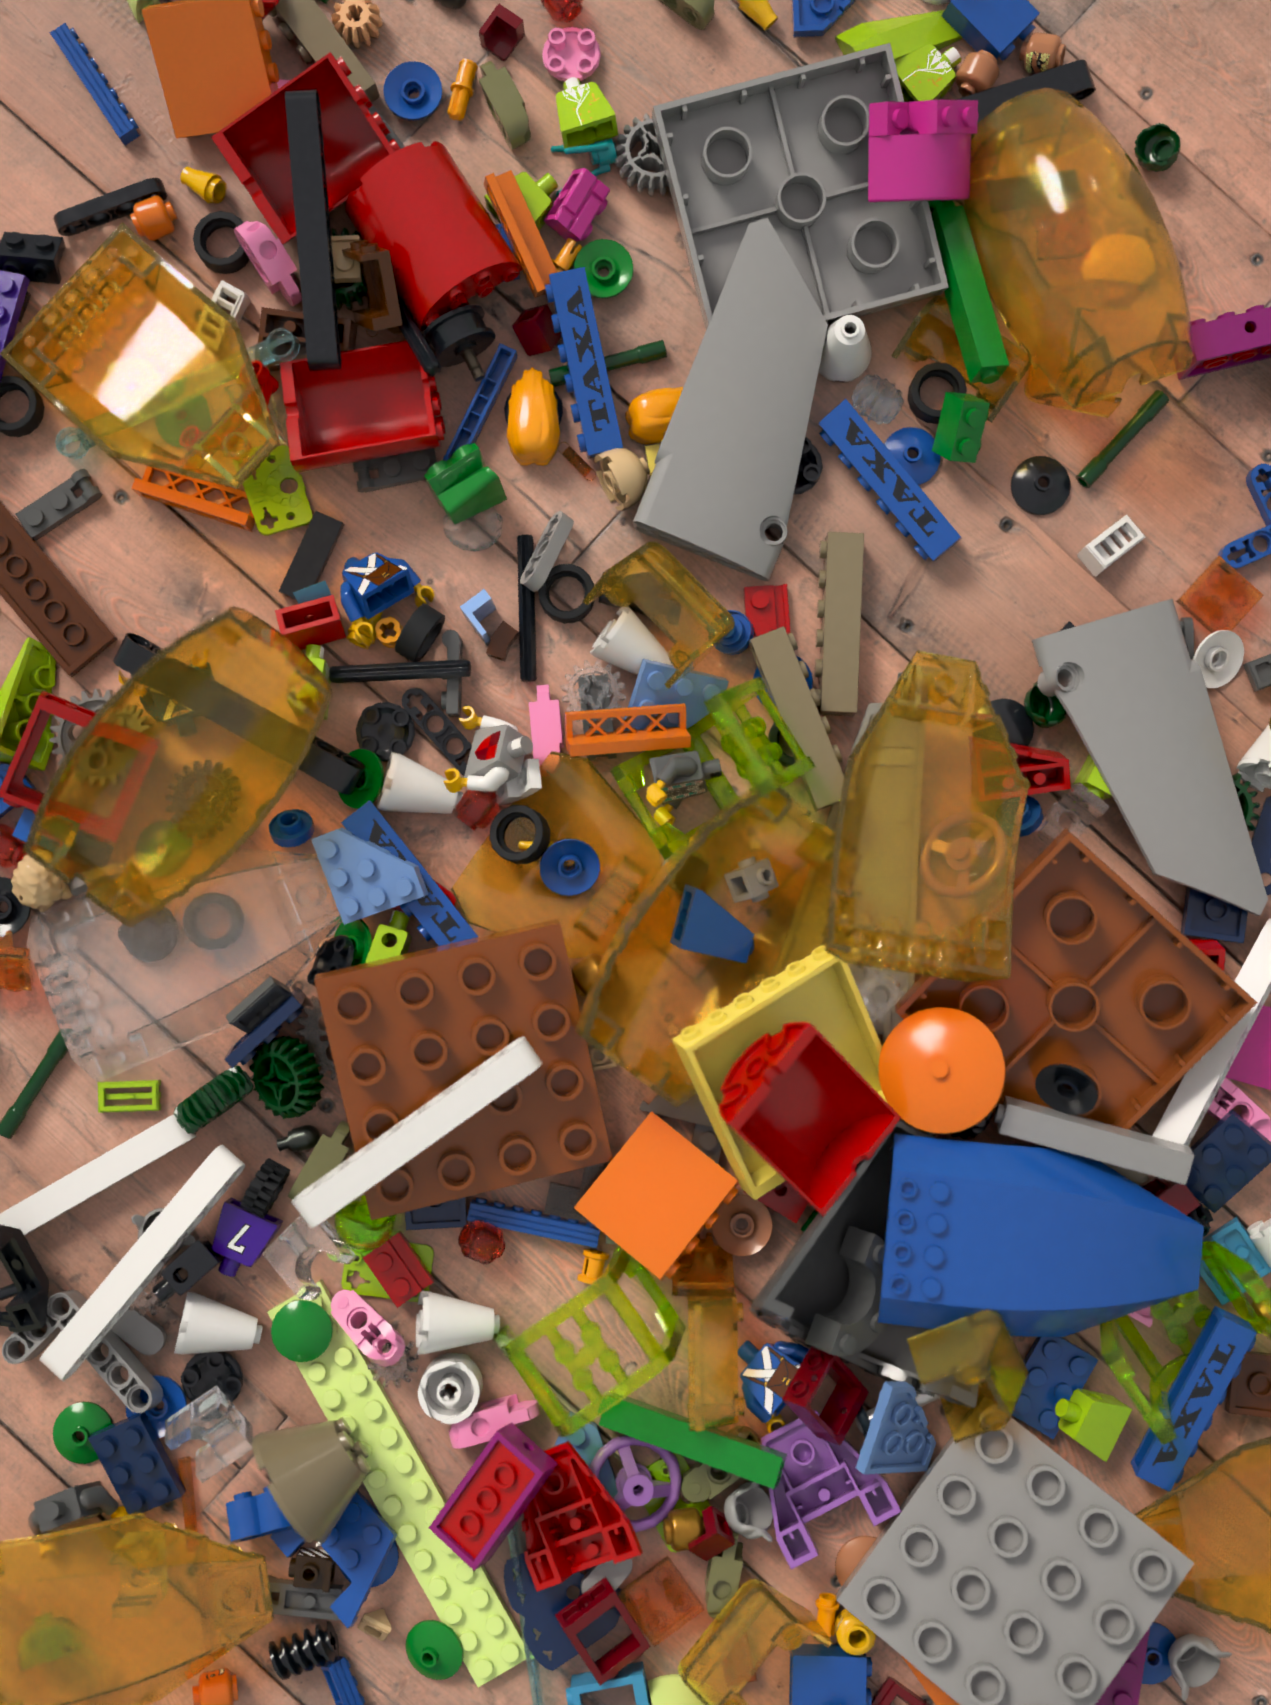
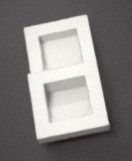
M539 759L525 760L521 773L502 784L496 790L497 805H506L521 800L542 789Z

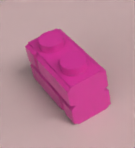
M585 168L572 171L544 219V222L554 231H557L565 240L568 238L576 242L585 240L593 230L591 223L594 217L600 215L608 204L606 197L610 189Z

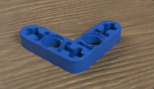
M1269 464L1257 465L1246 476L1247 487L1266 527L1230 542L1219 551L1218 562L1225 570L1234 571L1271 555V511L1267 507V501L1271 498V492L1264 497L1262 495L1265 490L1271 488V465ZM1259 474L1267 476V480L1264 483L1256 481V477ZM1259 536L1267 541L1265 552H1259L1254 548L1253 540L1255 537ZM1245 548L1246 554L1237 558L1236 561L1228 560L1227 556L1231 552L1236 553Z

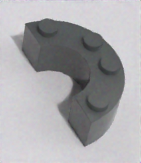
M849 1225L838 1254L845 1260L849 1269L850 1281L847 1294L834 1311L827 1314H815L805 1341L806 1344L835 1356H850L867 1348L886 1330L888 1324L878 1322L885 1241L881 1237Z

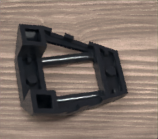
M0 1224V1260L13 1281V1284L0 1288V1301L15 1296L5 1307L7 1312H0V1326L9 1327V1331L18 1333L43 1328L46 1325L49 1279L22 1231Z

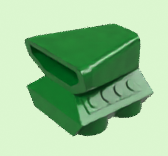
M475 443L461 446L453 453L451 458L434 463L424 474L433 496L454 525L507 499L500 478L493 470L486 467L481 451Z

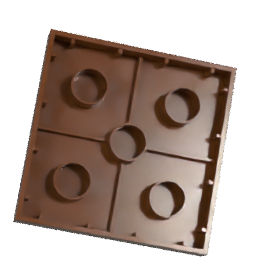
M1065 828L895 1004L896 1013L905 1019L918 1011L929 1008H953L966 1012L981 1021L997 1039L1005 1059V1085L997 1105H1003L1005 1096L1051 1108L1038 1095L1035 1081L1038 1073L1044 1067L1053 1064H1065L1076 1067L1086 1073L1094 1081L1098 1089V1100L1095 1107L1089 1112L1077 1116L1129 1130L1258 1002Z
M558 919L316 974L314 982L355 1153L520 1037L524 1036L542 1061L541 1066L529 1076L365 1191L371 1220L612 1161L613 1158L561 923Z

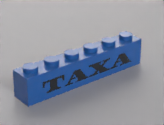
M585 267L549 274V284L544 285L546 288L545 292L548 303L554 302L556 314L551 315L554 333L560 332L562 344L557 345L561 363L567 362L569 374L564 375L567 393L573 392L575 404L570 405L574 423L580 422L582 434L577 435L580 452H586L587 459H591L604 451L623 448L586 271Z
M847 399L843 400L818 423L823 429L819 432L821 437L830 447L834 443L842 451L838 455L848 469L853 466L861 474L857 480L867 492L873 489L880 498L876 503L886 515L892 511L899 520L895 523L896 527L905 537H908L910 534L918 543L914 548L924 560L930 557L935 562L962 539Z
M370 800L341 822L346 830L353 833L352 835L366 842L370 841L390 851V854L404 861L408 860L418 865L429 894L399 906L409 918L414 914L421 923L417 929L427 941L433 938L437 945L441 946L478 937Z
M1214 1306L1130 1462L1137 1477L1169 1492L1175 1483L1180 1482L1188 1458L1193 1457L1197 1451L1198 1440L1203 1431H1207L1212 1423L1213 1412L1217 1405H1221L1226 1398L1227 1387L1231 1379L1238 1376L1243 1357L1255 1345V1335L1257 1333L1249 1321Z

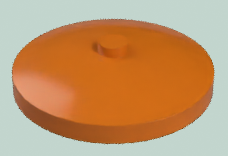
M938 1007L921 1010L908 1016L891 1031L881 1050L878 1075L886 1101L898 1113L901 1119L923 1131L951 1134L972 1128L992 1112L1004 1089L1006 1065L997 1039L981 1021L957 1009Z

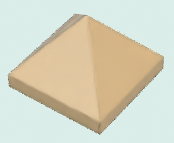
M384 1609L364 1614L357 1626L359 1630L380 1641H385L392 1629Z

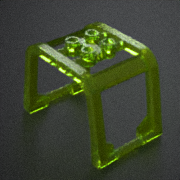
M761 677L719 692L704 702L710 713L687 729L691 735V747L683 748L685 752L698 751L701 762L714 760L701 735L715 726L722 737V749L730 754L736 764L738 775L743 779H748L755 790L754 793L742 801L738 798L723 772L721 777L706 780L707 789L722 813L684 834L668 822L658 827L637 793V790L645 786L643 767L650 764L649 759L666 756L677 749L645 751L610 770L664 860L743 815L816 767L811 757H806L765 691L767 686ZM759 696L799 762L785 769L778 760L782 756L780 745L769 741L765 734V721L758 716L752 718L745 706L746 703Z
M1216 1241L1203 1242L1201 1260L1205 1262L1241 1318L1249 1321L1256 1333L1264 1334L1271 1340V1320L1256 1314L1229 1273L1230 1271L1238 1279L1256 1304L1262 1302L1271 1316V1291L1267 1288L1254 1266ZM1197 1290L1178 1296L1181 1302L1176 1303L1173 1308H1171L1168 1301L1158 1303L1150 1308L1153 1316L1164 1324L1169 1340L1173 1344L1178 1345L1183 1352L1182 1355L1164 1366H1161L1128 1315L1100 1324L1102 1357L1161 1444H1167L1177 1438L1170 1416L1166 1389L1176 1379L1193 1347L1188 1339V1331L1182 1323H1188L1193 1317L1196 1325L1203 1329L1212 1312L1206 1305L1200 1302ZM1118 1329L1151 1377L1149 1382L1151 1405L1132 1379L1135 1376V1372L1121 1347Z
M619 1246L614 1250L604 1274L587 1288L519 1335L515 1336L509 1326L506 1325L499 1330L498 1334L493 1336L506 1358L508 1357L509 1361L512 1362L535 1399L544 1409L559 1436L566 1437L590 1423L663 1371L675 1358L686 1326L647 1269ZM623 1273L630 1279L636 1274L657 1305L658 1309L655 1310L654 1315L664 1331L661 1346L617 1283ZM603 1293L650 1360L629 1376L619 1363L618 1352L610 1348L602 1337L600 1325L590 1321L582 1309ZM571 1316L581 1329L580 1337L583 1343L586 1344L576 1354L574 1344L569 1340H564L556 1328ZM544 1335H546L554 1347L556 1361L564 1364L572 1375L573 1386L579 1391H584L591 1403L572 1416H569L524 1350ZM597 1357H599L600 1368L604 1372L611 1373L618 1383L604 1394H601L593 1383L592 1371L585 1367L592 1365Z

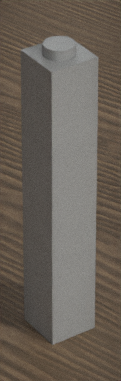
M1005 1096L1003 1105H997L994 1114V1122L997 1123L1000 1134L1186 1185L1195 1156L1190 1147L1085 1117L1065 1114L1052 1108Z

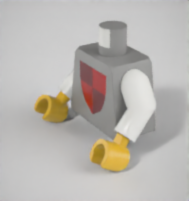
M464 706L462 711L469 718H458L462 726L467 730L474 729L477 726H480V729L475 730L464 778H461L458 770L451 768L444 772L448 780L443 782L446 789L451 793L459 792L463 787H467V790L494 792L502 784L521 773L524 756L532 752L533 743L529 737L519 733L516 726L504 720L486 715L483 718L478 717L472 707Z

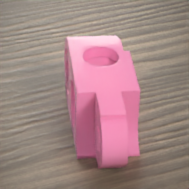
M246 221L234 228L237 240L271 294L273 295L280 290L283 297L292 307L300 303L302 295L294 282L296 280L294 272L297 268L279 238L275 239L271 230L265 224L258 221Z
M549 684L537 685V702H529L533 759H539L541 776L551 775L558 771L562 763L561 748H564L559 700H551Z
M1225 1078L1207 1113L1219 1122L1231 1109L1239 1105L1242 1110L1240 1116L1271 1141V1118L1229 1079Z
M342 1290L335 1294L331 1301V1314L363 1354L377 1365L388 1367L398 1362L405 1349L402 1336L354 1290ZM367 1320V1323L365 1324V1326H363L362 1328H360V1327H361V1324H362L364 1321ZM391 1343V1350L388 1353H382L384 1344Z
M517 1394L478 1403L468 1418L451 1425V1429L448 1432L452 1447L459 1449L488 1442L497 1430L511 1422L518 1427L524 1424L525 1421L539 1416L540 1410L537 1400L519 1402Z

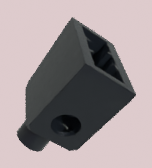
M204 1236L195 1241L160 1272L164 1279L153 1287L152 1291L163 1303L176 1292L181 1296L223 1260V1257L212 1250V1244ZM181 1268L186 1269L188 1272L186 1279H182L179 1276Z

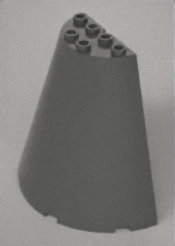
M903 1119L897 1122L893 1131L886 1136L876 1149L873 1157L869 1160L860 1161L855 1168L857 1175L824 1217L819 1213L755 1297L750 1307V1312L756 1318L776 1329L777 1327L783 1330L786 1336L811 1347L805 1341L815 1314H827L834 1311L847 1294L850 1281L849 1269L845 1260L838 1254L849 1225L874 1233L885 1241L894 1134L935 1138L936 1135L934 1133L920 1129L917 1130ZM888 1324L886 1330L864 1350L854 1355L838 1357L844 1363L855 1364L859 1368L864 1369L865 1372L882 1379L906 1381L915 1388V1391L935 1397L936 1394L949 1402L975 1408L978 1397L983 1334Z

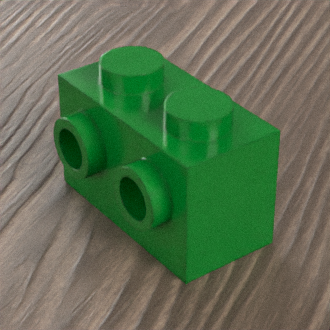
M946 392L932 451L949 461L975 463L981 448V438L989 416L988 409L990 403L972 394Z

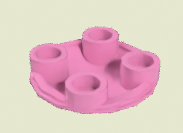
M569 27L552 29L548 34V40L545 42L542 52L544 66L550 75L564 82L572 77L582 81L591 76L597 69L601 57L595 34L587 28Z

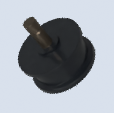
M472 304L453 309L438 317L425 329L423 336L427 343L433 346L436 352L435 356L441 367H450L466 362L474 381L477 382L484 379L485 374L476 356L493 343L495 333L493 329L486 327L483 321L484 311L482 307Z

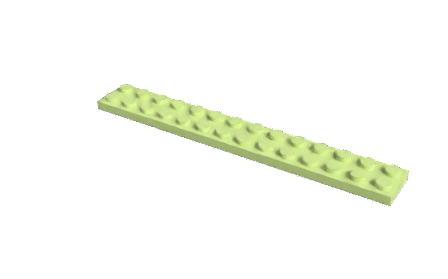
M321 1279L271 1308L267 1313L273 1322L274 1317L282 1307L293 1300L299 1299L312 1301L320 1305L333 1319L332 1339L325 1352L312 1361L295 1363L327 1420L337 1421L343 1417L351 1429L352 1433L349 1435L353 1441L357 1442L359 1440L368 1453V1457L365 1459L371 1470L363 1480V1484L383 1519L398 1534L395 1541L440 1621L449 1626L459 1637L464 1653L463 1662L479 1688L528 1659L532 1653L485 1567L482 1565L473 1571L429 1529V1526L447 1500L366 1356L332 1316V1296Z

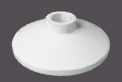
M1229 630L1216 631L1201 642L1193 660L1199 664L1207 688L1221 687L1234 678L1243 662L1244 645L1241 638Z

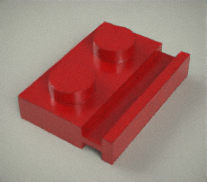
M787 584L748 586L743 588L745 616L753 624V638L783 626L787 634L791 633Z
M401 1231L363 1257L397 1308L435 1281Z

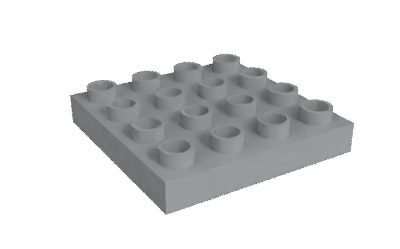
M890 43L653 106L652 121L706 330L748 224L764 218L769 219L828 325L846 315L860 317L938 296L948 288L928 200L868 201L869 103L904 102Z
M982 1394L975 1408L971 1409L900 1506L901 1513L891 1518L836 1594V1601L959 1705H1095L1195 1563Z

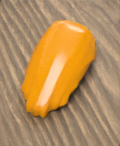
M532 367L529 370H524L522 378L518 379L511 387V397L508 401L507 440L512 455L520 465L527 466L535 463L543 466L548 465L556 454L559 445V416L554 386L547 379H544L542 371H537Z
M683 387L654 389L634 398L625 412V419L630 425V438L645 445L660 443L665 435Z

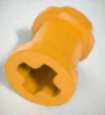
M382 618L375 626L376 637L385 647L395 648L403 627L395 618ZM386 629H394L396 635L394 637L390 635L387 637L384 631Z
M584 1248V1263L582 1272L578 1274L577 1280L591 1285H604L602 1275L605 1261L609 1260V1253Z

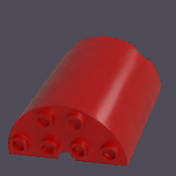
M331 52L211 137L240 182L251 195L252 200L282 245L297 236L285 91L318 90L329 213L346 202L350 191H358L363 185L360 178L370 168L400 149L395 139H392L390 142L387 139L386 135L391 132L377 111L373 114L369 111L373 104L359 84L354 87L348 76L352 72L343 58L340 57L336 60Z
M433 141L430 146L426 147L422 142H418L393 152L370 168L360 178L363 185L358 191H350L347 197L345 211L362 239L368 240V243H378V247L390 251L397 294L420 331L425 330L443 314L469 305L467 300L475 295H478L479 298L488 296L493 292L495 286L504 281L510 282L519 276L520 271L523 270L449 151L440 142Z
M406 340L341 352V369L310 371L307 358L280 363L283 399L287 413L286 427L290 462L296 472L441 447V440H445V424L443 416H440L442 404L439 392H435L437 391L435 376L430 377L427 375Z
M802 1021L784 1024L781 1032L773 1036L766 1033L749 1046L728 1072L720 1090L724 1094L723 1103L718 1105L722 1119L823 1217L857 1175L855 1173L857 1164L860 1161L869 1160L873 1157L876 1149L886 1136L893 1131L894 1126L901 1119L898 1113L811 1023Z

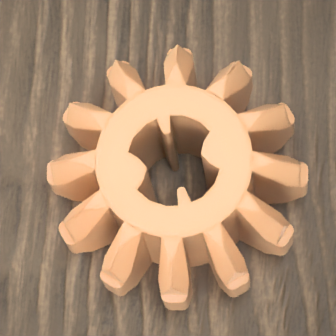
M343 0L344 4L335 3L334 9L336 13L331 14V20L334 28L347 45L353 42L354 46L359 49L361 42H365V44L370 46V37L379 38L378 28L382 27V19L379 16L380 10L376 3L372 4L371 0Z

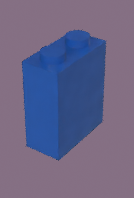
M951 0L942 17L976 52L980 50L987 51L997 60L1000 58L1004 62L1015 50L1014 43L1018 39L1023 42L1034 31L1036 27L1033 25V22L1040 13L1028 0Z
M790 1643L789 1705H872L871 1689L867 1688V1677H872V1659L867 1657L866 1653L854 1656L846 1653L839 1644Z

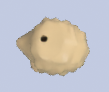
M36 851L30 855H25L13 871L11 879L13 885L12 893L22 905L34 909L37 908L40 912H46L57 900H68L72 897L71 891L66 884L65 872L68 871L67 864L45 852Z

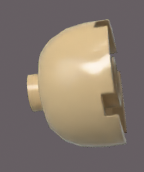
M614 448L596 455L594 463L600 461L601 469L596 471L597 477L610 502L616 500L620 504L615 508L623 511L640 501L648 485L647 475L650 474L645 459L642 457L638 458L634 452L624 448Z

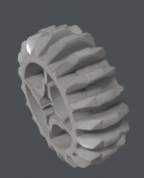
M645 113L644 121L641 122L635 117L633 119V127L626 124L624 134H619L617 138L619 145L615 147L616 155L618 156L615 159L616 167L621 168V178L628 177L627 185L629 187L637 183L639 194L644 188H648L650 196L654 194V189H659V192L664 195L669 184L658 141L654 137L656 133L653 121ZM641 141L642 150L638 152L637 157L632 159L631 151Z

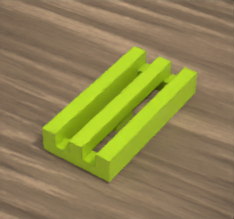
M161 1080L98 1082V1113L161 1110V1092H159ZM152 1087V1092L105 1093V1088ZM152 1098V1104L106 1105L105 1100Z

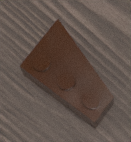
M262 307L256 360L261 361L270 372L280 370L281 362L307 358L303 313ZM338 317L341 352L354 350L357 324L352 319Z

